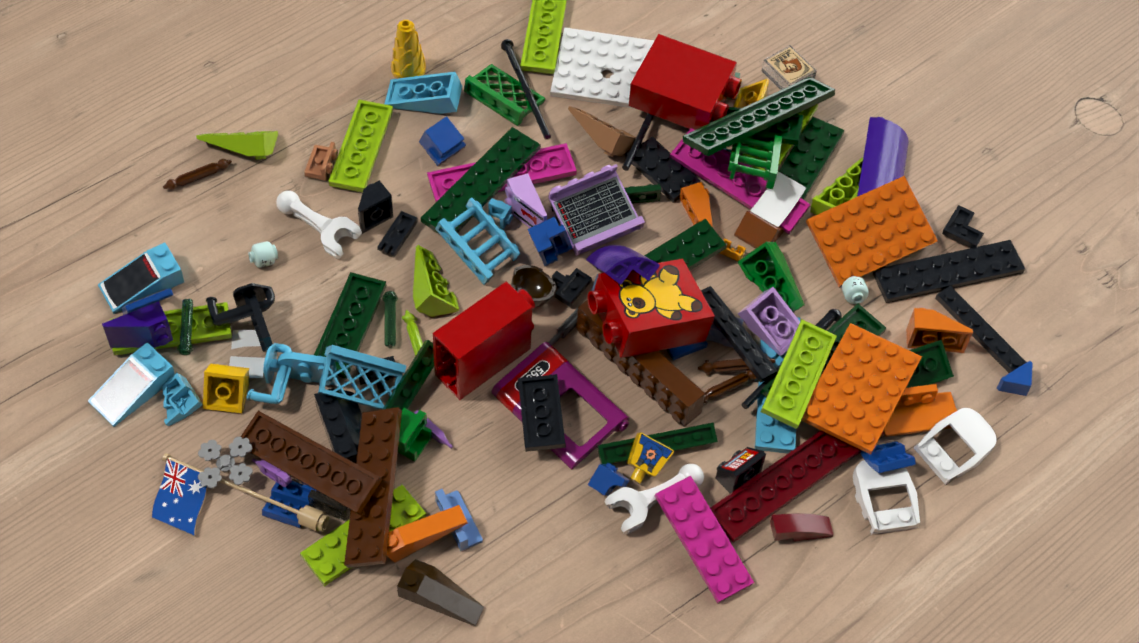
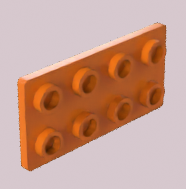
M936 384L906 388L884 429L885 437L930 431L940 420L957 411L951 392L938 393ZM947 425L943 429H950L952 427L950 425Z

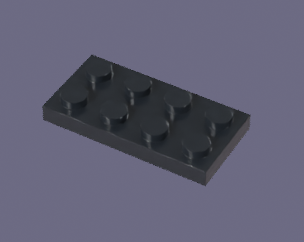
M652 136L640 145L632 165L652 184H660L661 192L674 203L680 199L681 188L699 183L701 180L689 169L670 157L671 153Z
M557 374L518 378L525 452L566 448Z

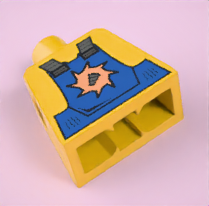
M641 432L637 433L627 461L628 465L635 468L630 479L641 484L646 474L650 477H655L671 457L674 450Z

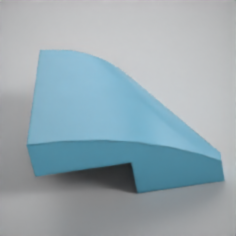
M178 373L162 386L165 396L163 406L167 409V419H164V422L167 426L186 418L203 405L188 380Z

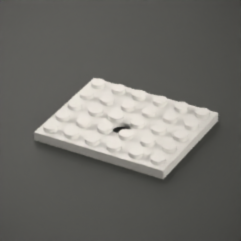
M564 27L550 96L633 108L629 106L630 83L654 40ZM609 70L614 75H611L610 78H604L601 72Z

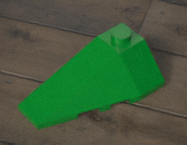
M766 241L738 261L746 278L754 282L762 292L774 287L793 313L804 306L785 257L776 242Z

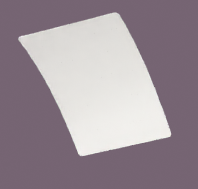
M778 172L773 189L767 188L750 211L779 227L796 205L806 187Z
M233 330L231 349L261 346L255 330ZM230 356L229 366L249 368V378H263L265 358Z

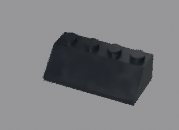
M345 391L346 395L352 396L354 394V392ZM315 393L316 407L332 451L356 464L362 413L358 403Z

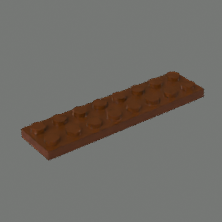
M399 407L362 413L356 464L379 476L382 481L360 515L352 510L350 512L344 565L348 568L386 564L402 410Z
M259 410L240 436L243 439H249V444L252 445V451L249 453L279 468L291 477L359 515L382 481L374 473Z

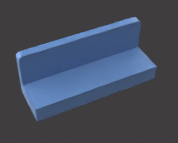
M443 489L435 491V501L440 511L460 505L468 524L451 532L460 551L482 543L483 539L459 491L456 490L446 495Z

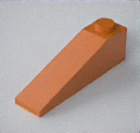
M702 182L681 188L680 201L693 225L706 219L713 227L709 202L710 195Z
M460 505L389 532L386 556L396 563L468 524Z

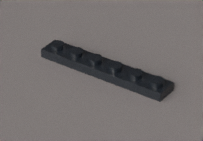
M711 286L702 289L701 292L715 315L714 324L760 383L776 376L778 370Z
M952 286L947 287L936 295L935 299L959 323L973 329L972 336L1008 373L1027 363Z

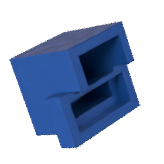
M447 116L424 131L419 140V143L437 166L466 146L463 142L464 137Z
M555 217L528 229L544 266L558 261L556 256L573 249L564 225L559 226Z

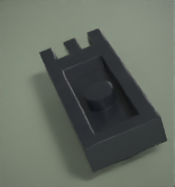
M401 211L379 243L377 250L382 251L384 249L386 254H389L391 251L390 255L395 257L418 223V218Z

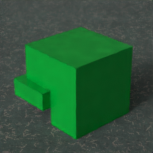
M406 408L402 409L398 453L414 462L432 439V430L425 427L427 424V414L419 410L415 414Z

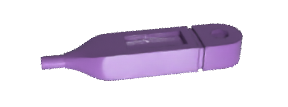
M427 418L425 427L432 430V438L452 449L453 446L449 443L443 431Z
M252 459V462L256 463L264 475L281 486L286 487L292 482L286 472L281 471L264 460Z

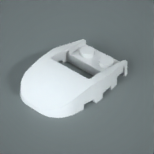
M962 408L936 423L914 449L946 485L954 477H960L969 470L976 468L994 448L996 435L991 426L979 413L970 408ZM947 425H950L975 453L961 467L955 464L933 438L934 435Z
M865 460L861 461L854 469L853 484L856 488L855 498L861 506L862 515L871 524V535L919 528L920 517L917 492L907 469L904 467L878 473ZM906 486L911 507L873 512L868 491Z

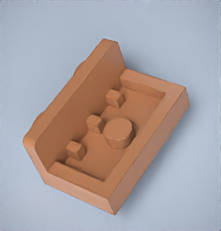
M331 142L329 147L314 145L304 172L305 177L326 181L328 174L332 173L333 160H336L338 156L335 142Z

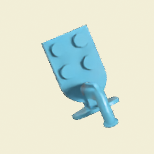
M273 343L267 350L263 367L267 384L272 382L274 372H278L271 395L258 393L251 389L247 394V400L251 399L270 404L281 403L289 378L306 383H320L326 357L292 352L291 348L287 345ZM277 352L283 353V354H281V355L278 357V360H277V359H276V357H277ZM335 360L330 362V368L333 373L337 372ZM332 378L326 381L325 386H336Z

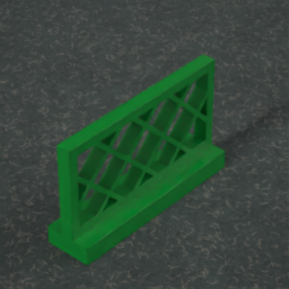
M490 64L475 76L469 75L465 78V93L513 124L519 126L523 118L532 112L529 102L524 95L525 93H518L514 90L521 89L523 91L520 82L493 64ZM492 71L497 75H488V73ZM478 80H486V83H482ZM489 80L498 81V84H489ZM501 81H508L510 84H501ZM502 89H511L512 92H502ZM530 89L537 100L538 106L545 102V97ZM505 97L513 98V101H510ZM516 98H525V101H516ZM519 106H526V109L524 110Z

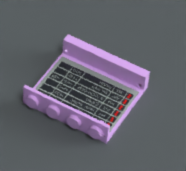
M617 164L604 166L599 172L587 173L584 178L579 180L577 178L573 179L567 185L562 187L560 185L556 186L549 192V201L560 224L564 225L576 256L637 231L644 226L645 221L643 217H638L616 172Z

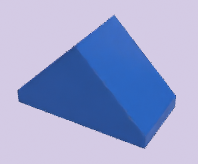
M1028 361L1002 377L997 389L1002 392L1027 396L1032 385L1033 363Z

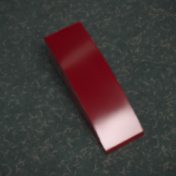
M802 513L772 515L770 520L774 541L793 539V542L833 537L828 516Z

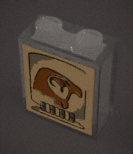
M791 45L764 59L762 72L780 90L808 77L815 79L817 70Z

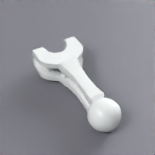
M284 191L277 197L276 205L279 211L284 214H293L294 217L303 220L318 231L321 235L325 252L336 259H340L344 254L341 245L337 243L340 238L349 236L357 239L362 234L360 227L349 218L337 217L330 219L305 206L300 201L298 195L292 191Z
M686 464L679 470L678 475L659 486L644 491L623 487L607 496L604 502L609 509L622 506L630 512L631 516L623 522L621 527L623 534L627 535L643 526L648 510L658 503L655 498L657 492L689 476L692 477L697 487H699L703 483L704 473L698 465Z

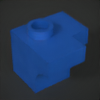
M610 463L599 464L588 485L603 495H610L616 486L626 487L630 479L617 471L618 468Z

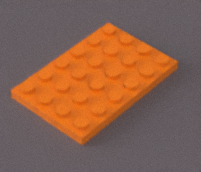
M905 176L806 220L838 287H841L843 282L849 277L865 276L938 242Z
M850 323L817 382L801 421L864 452L872 454L922 356Z

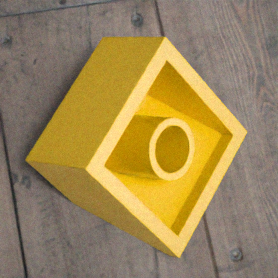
M210 363L204 371L203 409L243 413L249 387V368Z

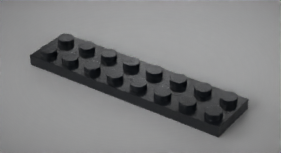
M1011 240L882 267L873 271V276L885 302L890 303L940 292L949 286L958 288L1024 273L1025 267Z

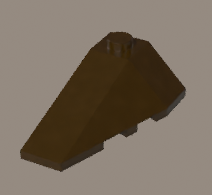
M417 559L405 568L397 585L398 597L475 627L484 610V606L435 566Z

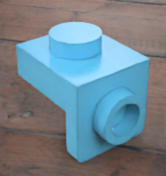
M491 198L488 203V213L500 219V228L504 230L506 225H509L513 219V214H511L512 206Z

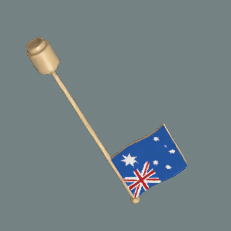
M165 453L162 458L166 462L164 478L154 501L152 518L195 537L197 520L208 486L202 487L201 481L198 479L199 473L204 471L176 460L170 454ZM222 479L220 481L223 484L297 514L298 523L318 532L320 530L323 532L329 524L330 517L325 512L309 505L297 510Z

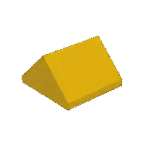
M765 79L740 88L734 107L744 108L765 98L769 80Z

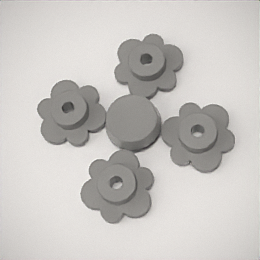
M242 437L234 438L233 443L229 444L231 456L223 455L220 457L219 451H221L222 447L215 440H209L207 443L201 444V449L198 451L200 458H204L207 462L212 459H218L216 462L217 468L211 469L207 467L204 472L199 473L198 479L201 481V486L215 488L217 482L222 480L220 471L231 472L229 479L233 480L235 485L248 482L250 475L253 473L252 468L246 467L244 463H241L239 466L235 465L233 457H245L246 453L252 451L249 439H243Z

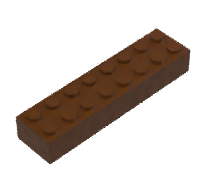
M588 300L578 307L576 327L578 332L582 336L585 335L595 348H599L608 360H612L621 372H625L634 384L643 388L647 396L655 399L663 410H667L677 423H681L685 427L701 414L705 393L659 351L621 358L614 343L608 344L605 341L602 330L603 322L599 314L594 315L591 313Z

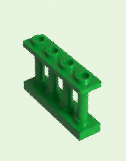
M775 135L774 141H770V143L745 138L733 144L728 172H731L730 179H734L735 172L764 178L767 181L766 188L773 189L778 172L782 137ZM741 144L766 149L768 152L741 146ZM739 153L764 158L766 161L742 156ZM738 162L765 168L766 171L738 165Z

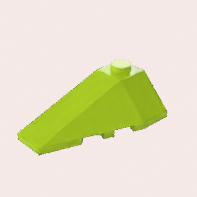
M255 131L247 134L244 132L230 134L209 133L196 135V138L246 156H255V159H266L267 155L273 154L278 131Z
M417 245L413 299L416 310L430 317L458 312L459 306L454 292H449L447 288L449 283L439 273L441 268L433 253Z

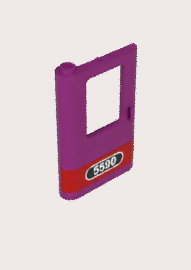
M544 342L498 381L492 388L491 393L522 422L518 378L557 374L560 397L569 389H573L607 421V424L583 446H578L564 433L566 448L550 449L572 470L614 431H624L629 426V417L548 342Z

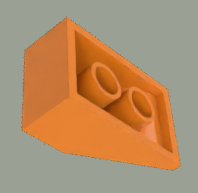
M914 308L906 329L907 348L914 349L942 340L946 352L964 353L973 334V329L935 310Z

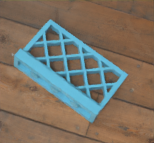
M331 345L326 347V359L318 393L382 410L385 405L380 397L386 393L389 396L392 395L391 390H395L402 379L406 365ZM331 360L338 361L342 369L333 373L330 368ZM351 365L356 366L360 372L354 378L351 377L346 369ZM370 370L375 371L379 378L373 383H370L365 374ZM344 371L349 381L340 385L335 375ZM360 376L363 377L368 385L361 390L358 389L354 382ZM387 376L396 377L395 385L391 388L388 387L384 380ZM330 378L333 379L337 386L333 391L325 389L326 381ZM381 381L386 390L380 395L373 388V385ZM351 383L356 391L352 396L346 395L343 387ZM368 388L375 397L370 401L365 400L361 392Z

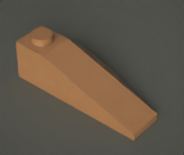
M569 106L568 110L598 147L605 150L604 153L611 157H614V155L623 156L631 149L636 139L635 136L624 130L612 127L613 125L598 120V117L586 111Z

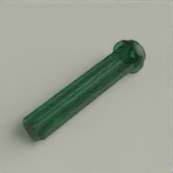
M387 291L382 297L384 301V345L392 348L396 345V301L398 296L393 291Z
M184 299L182 301L180 344L177 346V350L181 355L185 356L190 355L193 351V346L191 345L192 299Z

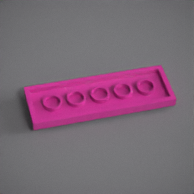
M691 476L655 494V498L717 603L754 583Z

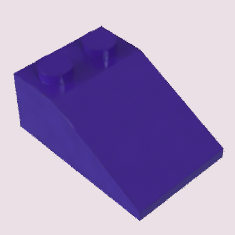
M159 301L102 323L110 348H141L146 343L155 348L173 341L168 320Z

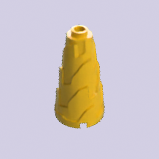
M402 20L397 24L391 72L397 79L423 76L426 71V63L421 44H419L418 33L412 21Z

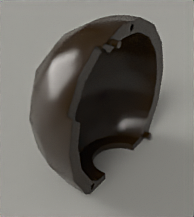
M530 265L518 266L514 269L511 286L516 291L520 289L527 291L532 297L535 307L546 304L553 297L556 290L555 281L553 282L551 277L543 272L541 268Z

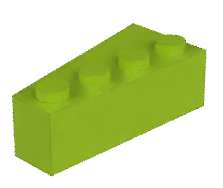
M863 158L847 169L843 176L835 179L831 186L823 189L819 196L816 195L812 199L811 213L818 215L857 197Z

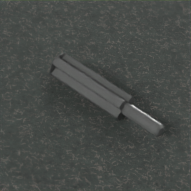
M578 308L557 329V334L548 342L551 346L561 337L565 338L577 325Z

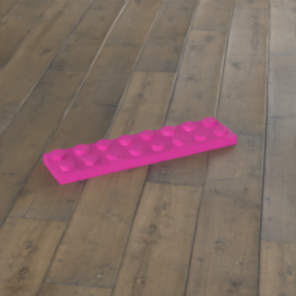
M691 128L687 134L694 131V129ZM682 139L670 154L672 159L749 209L754 207L767 189V181L761 177L735 172L734 179H730L731 172H728L731 153L725 149L707 156L683 143ZM738 162V165H743V166H747V167L753 168L752 166H750V165H748V164H744V163ZM800 198L780 227L790 234L810 208V204Z
M567 143L541 148L513 177L529 174L532 183L537 184L577 175V170ZM476 162L427 172L435 203ZM507 183L499 191H504Z

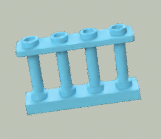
M470 198L466 204L467 210L451 222H447L443 218L438 222L435 229L481 283L485 285L493 276L492 270L508 257L513 261L517 260L520 252L517 245L507 238L504 230L499 229L494 219L485 213L481 204ZM473 215L480 223L464 236H460L455 231V228ZM486 229L492 238L476 250H472L467 245V242ZM498 243L504 252L490 263L484 264L479 256Z

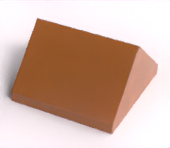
M747 211L734 236L756 249L766 241L776 242L784 232V229L771 224L751 211Z

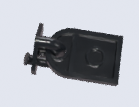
M250 283L235 289L233 297L237 308L222 313L218 312L216 306L217 298H206L208 310L215 326H223L251 316L262 351L266 352L273 344L262 314L275 302V294L272 287Z

